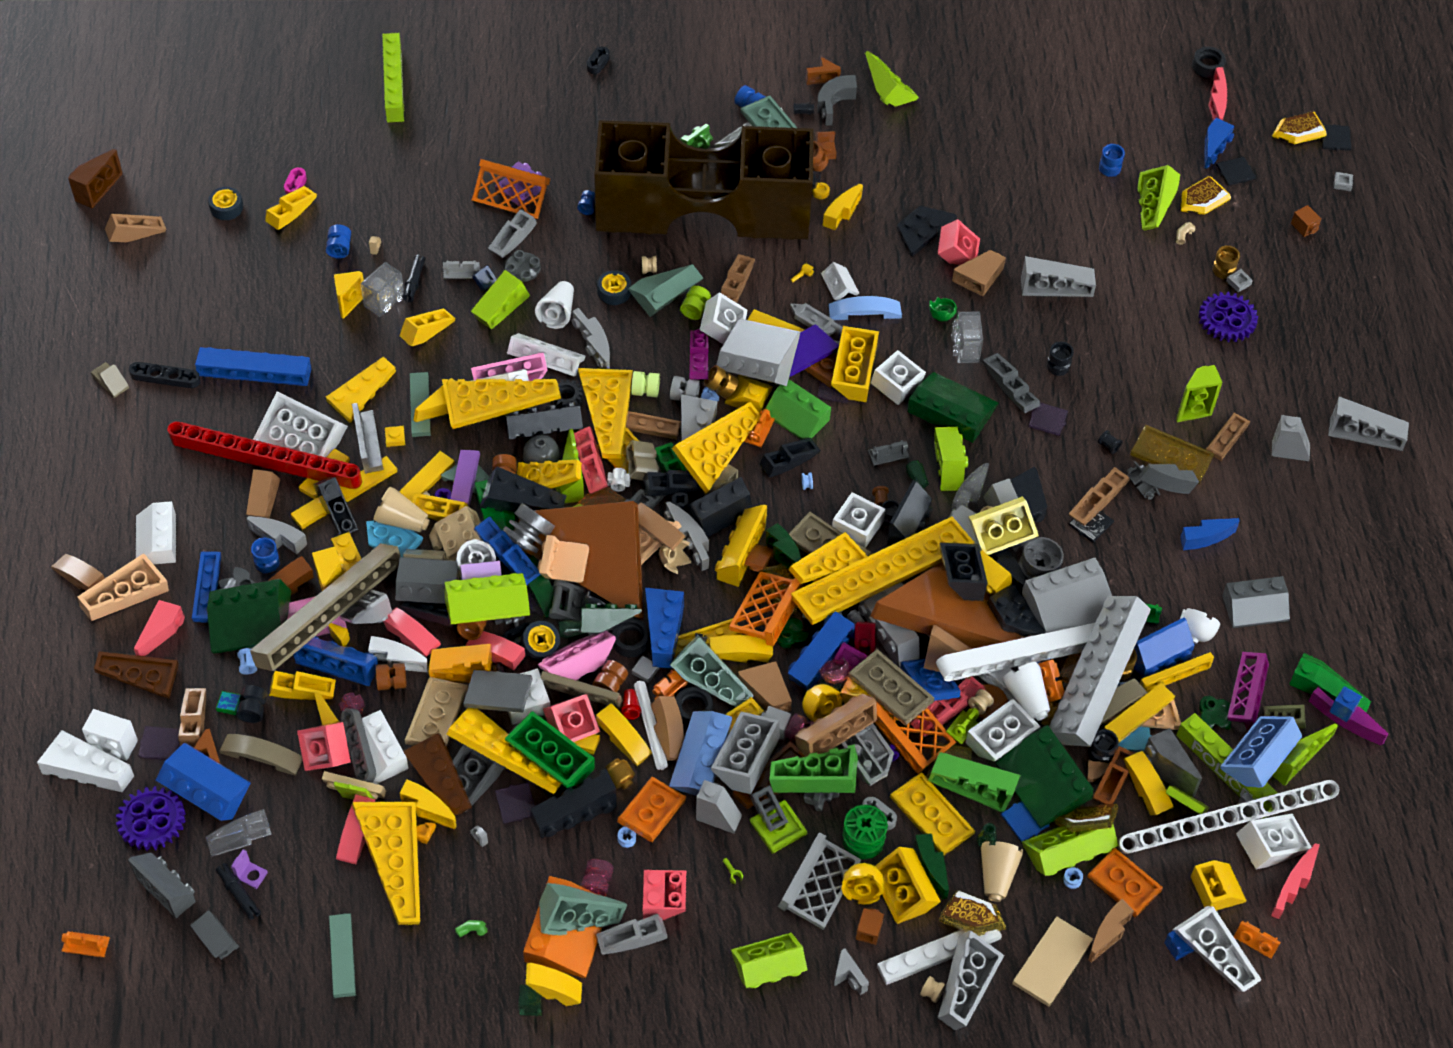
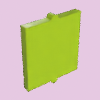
M334 782L333 786L344 798L354 800L357 794L374 799L367 788Z

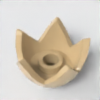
M682 540L673 551L664 545L660 547V560L669 571L678 574L676 566L691 563V560L683 551L690 542Z

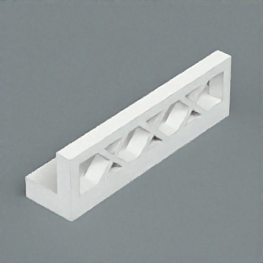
M520 333L511 336L507 354L518 358L543 352L548 368L571 376L577 375L579 363L585 360V355Z

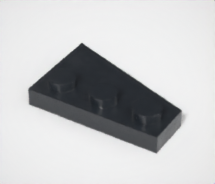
M405 601L400 605V609L411 617L422 618L428 622H437L447 627L455 625L450 622L446 604Z

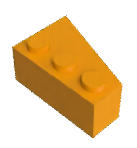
M491 644L432 649L429 676L452 682L470 683L473 670L492 671Z

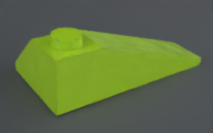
M866 51L865 55L876 91L881 96L880 100L886 105L890 103L896 107L919 98L908 85H904L900 81L901 79L890 71L891 69L883 61L869 51Z
M1169 165L1140 172L1137 188L1141 198L1139 199V204L1142 206L1140 214L1144 231L1159 227L1178 190L1180 174Z

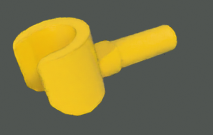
M804 264L801 271L790 279L791 282H795L804 274L809 277L812 276L814 273L812 269L814 267Z

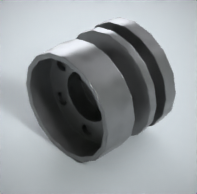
M522 503L515 512L520 522L517 523L510 520L509 523L515 529L511 530L505 526L503 531L506 532L512 541L525 550L537 553L539 549L533 545V542L536 541L542 545L543 542L538 535H550L555 526Z
M1037 537L1028 541L1018 563L1025 580L1059 570L1063 563L1064 553L1058 543L1050 538Z

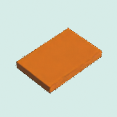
M651 777L618 817L617 822L648 841L653 842L686 801V796L656 778Z
M1113 848L1087 876L1117 903L1123 899L1134 910L1133 916L1135 918L1163 889L1160 884L1116 848Z

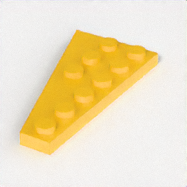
M442 379L452 429L561 399L556 379H534L533 381H522V379H515V381H506L505 379H477L476 381L458 379V381H449L448 379Z

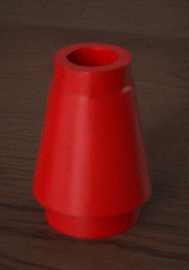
M634 689L625 690L621 712L629 720L638 718L641 713V707Z

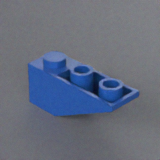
M1217 117L1208 127L1205 137L1204 168L1206 169L1211 163H1215L1218 154L1223 153L1227 142L1230 143L1234 137V126Z

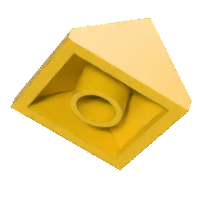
M360 271L334 275L340 315L343 319L366 296L363 273Z

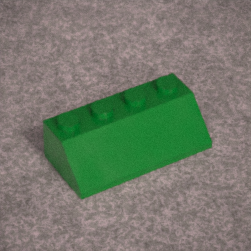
M533 711L505 738L507 743L566 788L582 783L595 769L593 756Z

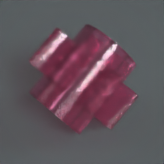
M354 693L345 694L341 698V703L338 704L341 713L346 708L357 709L361 714L363 712L362 708L365 707L361 695L355 696Z

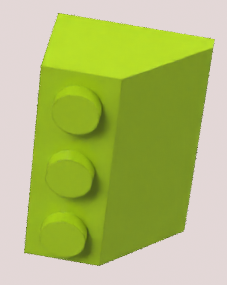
M1215 365L1202 366L1196 369L1185 388L1176 418L1177 422L1212 416L1223 383Z
M792 932L731 950L740 979L746 988H757L763 983L777 982L783 977L798 976L802 972L807 971L803 947Z

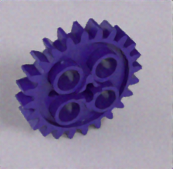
M1220 292L1219 296L1214 293L1212 298L1208 296L1207 300L1203 301L1200 307L1199 324H1203L1202 329H1208L1207 334L1213 333V338L1219 336L1220 341L1223 338H1226L1227 343H1229L1230 339H1233L1234 342H1237L1238 338L1243 341L1244 337L1249 338L1250 333L1253 334L1257 326V310H1253L1254 305H1248L1249 300L1243 301V296L1237 298L1236 293L1233 296H1230L1229 292L1226 295Z
M156 786L153 787L152 791L145 787L144 793H141L138 789L137 796L129 794L131 800H123L125 807H119L121 814L116 815L118 819L116 825L120 836H122L124 842L128 841L130 847L136 844L137 850L144 846L145 850L148 851L150 846H153L156 851L157 845L161 844L165 848V841L173 843L171 837H179L177 830H183L181 823L186 822L184 817L186 813L182 801L179 800L177 795L173 796L171 790L166 793L164 787L160 791L157 790ZM164 805L163 808L156 809L158 806ZM146 828L144 831L138 832L139 829Z

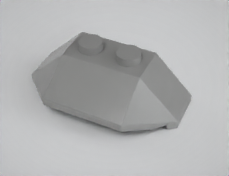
M371 589L342 613L340 617L342 620L352 624L381 623L392 613L389 598L385 593Z
M873 723L837 746L840 750L848 748V745L855 744L858 755L856 775L859 780L869 786L888 776L894 752Z

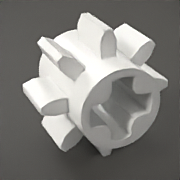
M615 468L613 473L608 472L607 485L611 486L612 490L623 491L625 486H630V476L625 469Z

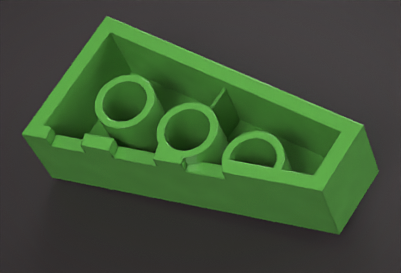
M855 744L848 745V748L838 750V748L829 749V752L817 754L815 752L803 758H798L797 756L771 762L769 780L773 792L855 793L858 762Z
M939 752L928 781L995 810L1004 812L1014 794L1020 775Z

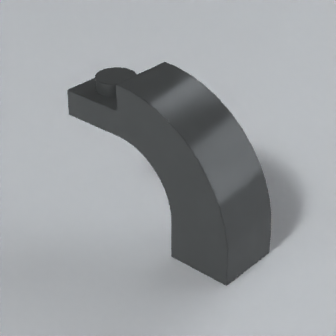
M855 75L836 77L828 81L821 88L818 95L817 113H821L822 119L825 118V125H832L833 123L832 106L836 102L856 99L857 83Z

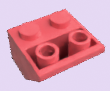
M644 870L643 919L658 914L665 920L685 912L686 871Z

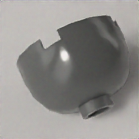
M543 434L535 435L524 445L523 460L525 464H530V462L544 463L545 461L558 462L560 460L559 446L550 436Z

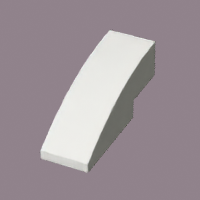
M371 636L368 651L376 656L378 661H387L389 667L393 663H405V669L408 671L428 672L427 659L417 651L393 640Z

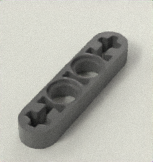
M346 708L341 713V722L344 725L356 778L372 783L376 778V769L361 714L357 709ZM357 731V733H358V738H357V740L355 741V740H354V733ZM360 750H362L363 757L361 760L359 759Z

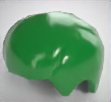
M937 297L934 302L929 301V311L935 320L940 322L948 321L957 313V306L951 299H940Z

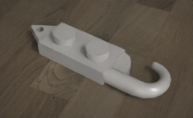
M806 303L803 305L790 304L794 313V319L804 325L811 327L816 324L828 336L835 332L842 333V326Z

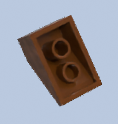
M112 149L79 165L70 173L68 179L76 202L93 209L123 174L116 149Z

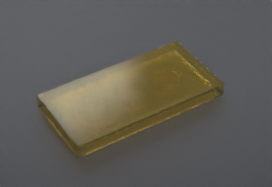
M1145 424L1130 455L1151 464H1176L1179 470H1193L1199 480L1198 484H1200L1215 453Z

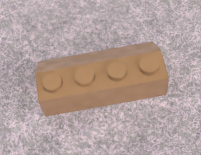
M863 693L857 697H852L842 707H836L826 717L817 719L809 728L800 730L795 736L796 746L805 757L809 756L810 753L817 752V754L829 752V749L835 748L877 721V701L875 698Z

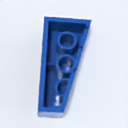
M645 588L653 667L672 669L673 667L670 664L675 658L684 611V592Z
M836 611L832 616L829 615L825 619L822 629L814 633L812 642L809 646H805L802 649L799 659L796 662H792L788 668L790 680L806 691L814 687L824 676V669L826 667L830 668L836 662L834 658L842 643L848 644L850 640L855 641V624Z

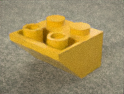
M1213 860L1194 867L1190 877L1204 908L1213 906L1217 911L1246 902V898L1230 864Z

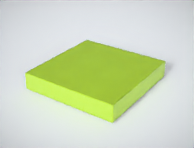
M1169 786L1166 790V794L1199 814L1207 813L1210 808L1176 786Z
M786 800L779 802L788 820V823L769 832L759 814L750 818V823L772 854L807 835V830ZM775 809L767 812L766 814L767 816H770L776 813ZM777 816L770 820L771 824L779 821L780 817Z

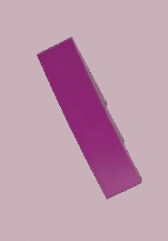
M1319 687L1313 691L1309 702L1328 718L1366 740L1378 745L1384 744L1388 733L1360 706L1356 708L1348 722H1345L1329 712L1334 701Z

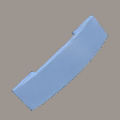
M859 296L838 300L829 304V316L833 320H848V315L883 314L884 319L902 318L900 302L885 297Z

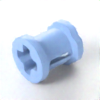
M249 648L241 649L237 653L241 664L239 667L241 674L248 675L257 671L250 653L251 649Z

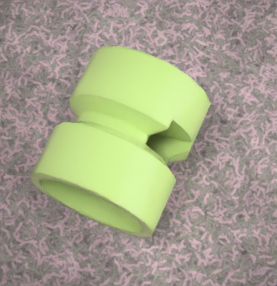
M634 371L631 394L642 396L646 393L647 397L657 398L660 374L649 373L646 375L645 372Z

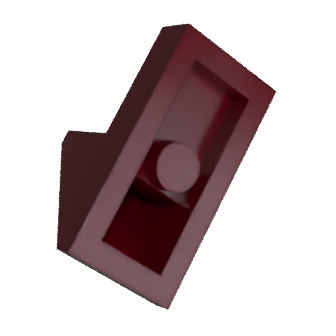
M855 623V649L867 656L876 650V623Z

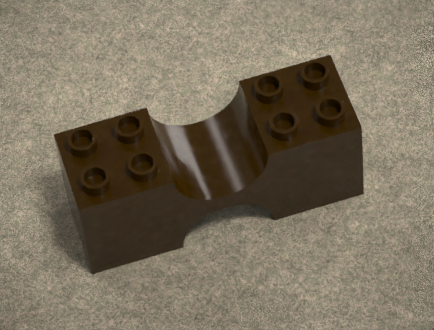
M599 120L594 172L596 231L667 234L669 225L678 217L694 212H707L717 214L730 221L736 228L738 237L808 240L813 187L814 129L742 126L739 136L728 145L713 149L692 147L680 141L674 135L670 123Z

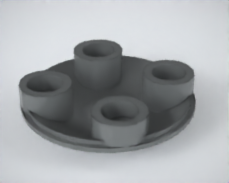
M522 250L515 251L505 264V270L522 282L534 279L541 269L540 259Z

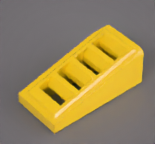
M316 692L314 695L322 725L339 723L322 695Z

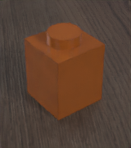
M1307 205L1294 212L1291 224L1305 237L1318 231L1321 218Z
M864 908L857 929L856 939L876 945L884 914L873 908Z

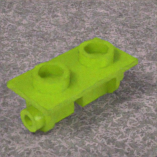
M975 708L969 709L967 712L963 710L946 731L961 745L966 740L968 731L978 724L976 721L979 717L978 710Z

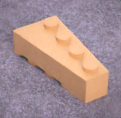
M143 553L79 595L78 601L80 608L93 621L169 591L167 580Z

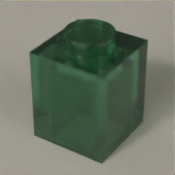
M520 985V1015L542 1016L543 996L528 985Z

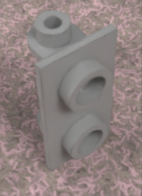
M476 260L463 261L460 264L459 261L443 262V278H473L472 275L480 270V263L476 262Z

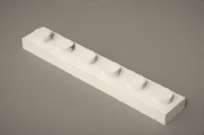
M995 922L978 927L970 926L877 964V968L885 984L888 985L953 959L959 935L971 930L988 944L1000 940L1002 935Z

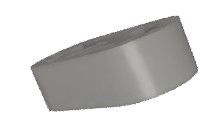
M867 797L863 801V805H875L876 808L883 812L886 818H891V822L887 821V830L895 827L897 816L893 810L875 797Z

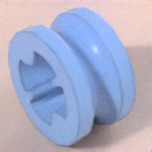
M811 472L808 475L801 474L803 490H806V488L813 489Z
M626 826L622 827L618 831V843L624 848L632 847L635 844L636 832ZM627 834H630L631 839L628 840L627 838V840H624L623 835L627 836Z
M1068 868L1065 871L1063 883L1068 888L1076 889L1081 885L1083 873L1078 868ZM1072 875L1076 876L1074 881L1069 880Z

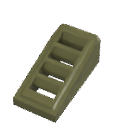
M1304 705L1263 706L1264 716H1270V712L1274 713V717H1278V713H1282V717H1287V714H1291L1299 729L1306 728ZM1295 714L1299 715V719H1295Z

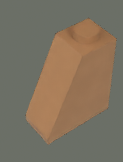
M989 250L956 267L953 272L952 282L984 296L1004 269L1006 257Z
M253 469L246 511L247 516L270 519L280 483V478L271 471Z
M933 625L924 668L940 672L936 665V661L940 657L970 650L971 648L939 626Z
M776 661L738 671V678L754 695L752 698L766 711L769 706L785 712L791 711L792 701Z

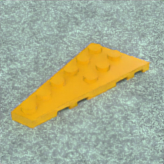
M578 368L602 458L621 459L633 370Z
M751 402L679 442L672 448L705 494L712 488V485L759 421L761 415Z
M467 708L449 727L446 735L545 790L555 794L561 786V783L507 743L505 738L509 734L479 709Z
M353 802V810L397 924L419 925L420 901L416 803Z

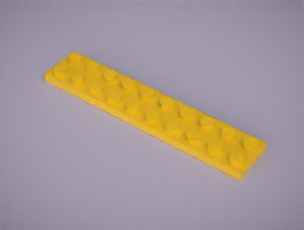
M952 516L791 593L792 600L809 622L814 625L826 619L829 615L832 616L835 611L839 613L943 562L940 543L974 544L975 542Z

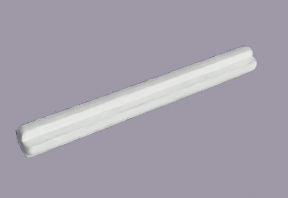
M637 681L634 684V688L641 707V714L657 770H664L668 767V763L653 727L656 724V720L651 708L646 683L644 681Z

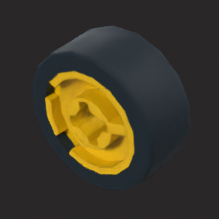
M220 187L209 195V208L211 214L217 219L231 220L239 216L243 211L242 196L235 188Z
M611 270L605 272L598 279L597 294L604 303L609 305L622 304L631 296L628 290L631 287V280L629 276L621 271Z
M539 620L532 622L524 629L521 635V646L525 648L527 656L533 659L543 660L545 657L551 656L560 644L558 630L547 621ZM538 637H542L544 642L538 644Z

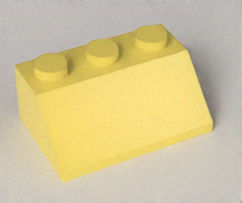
M1023 496L968 517L978 544L987 555L1039 536L1029 506Z

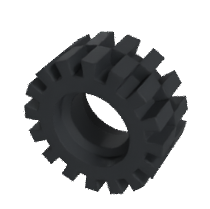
M561 379L560 383H558L560 395L567 393L573 395V397L567 400L557 399L550 401L551 405H557V408L564 407V403L575 402V405L582 406L583 391L580 384H576L574 380L570 382V379H566V382Z

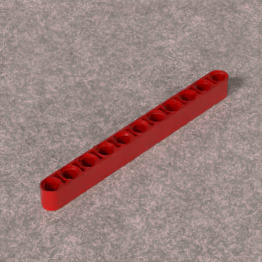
M172 422L167 428L171 442L175 446L317 481L328 477H336L339 486L350 489L360 487L363 482L360 469L355 464L183 422Z

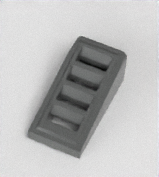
M770 785L749 796L769 832L788 823ZM766 794L768 798L760 802L759 798ZM771 802V806L763 808L762 805ZM775 809L776 813L767 816V812ZM777 816L780 817L779 821L771 824L770 820Z

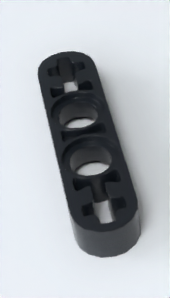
M134 362L129 366L131 378L137 381L184 388H196L201 382L199 373L192 369L145 362ZM154 371L161 372L158 376H151V373ZM171 374H178V375H179V376H178L177 378H175V379H170V378H169V376H170Z

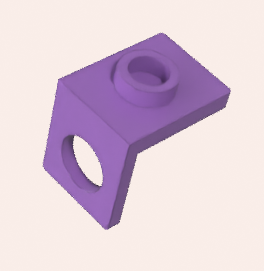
M245 850L241 851L231 866L234 875L238 876L241 882L255 889L259 887L268 874L267 870L250 862ZM258 871L260 876L257 880L251 881L247 878L248 873Z

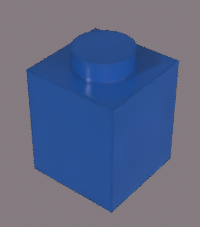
M1344 686L1334 700L1329 712L1348 722L1362 696Z

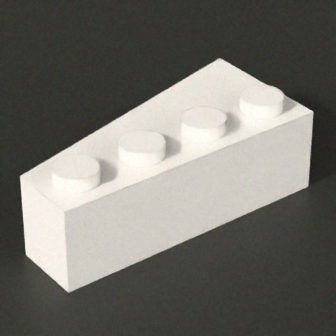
M64 731L58 734L37 762L42 774L57 775L59 778L66 780L70 778L78 780L79 783H91L97 787L123 792L134 777L129 764Z

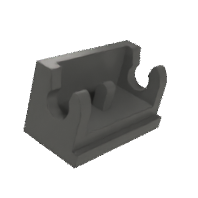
M209 910L190 925L215 958L223 959L239 948L221 922Z

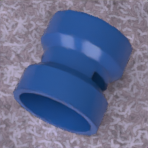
M586 190L582 193L581 200L577 206L579 212L585 215L593 214L595 210V192Z

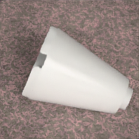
M560 281L536 305L535 315L540 322L546 323V326L549 328H563L570 320L574 288L569 282Z
M1031 662L1018 667L1019 670L1015 673L1010 671L1002 678V681L1030 717L1040 721L1048 716L1047 713L1050 711L1041 668L1037 662Z

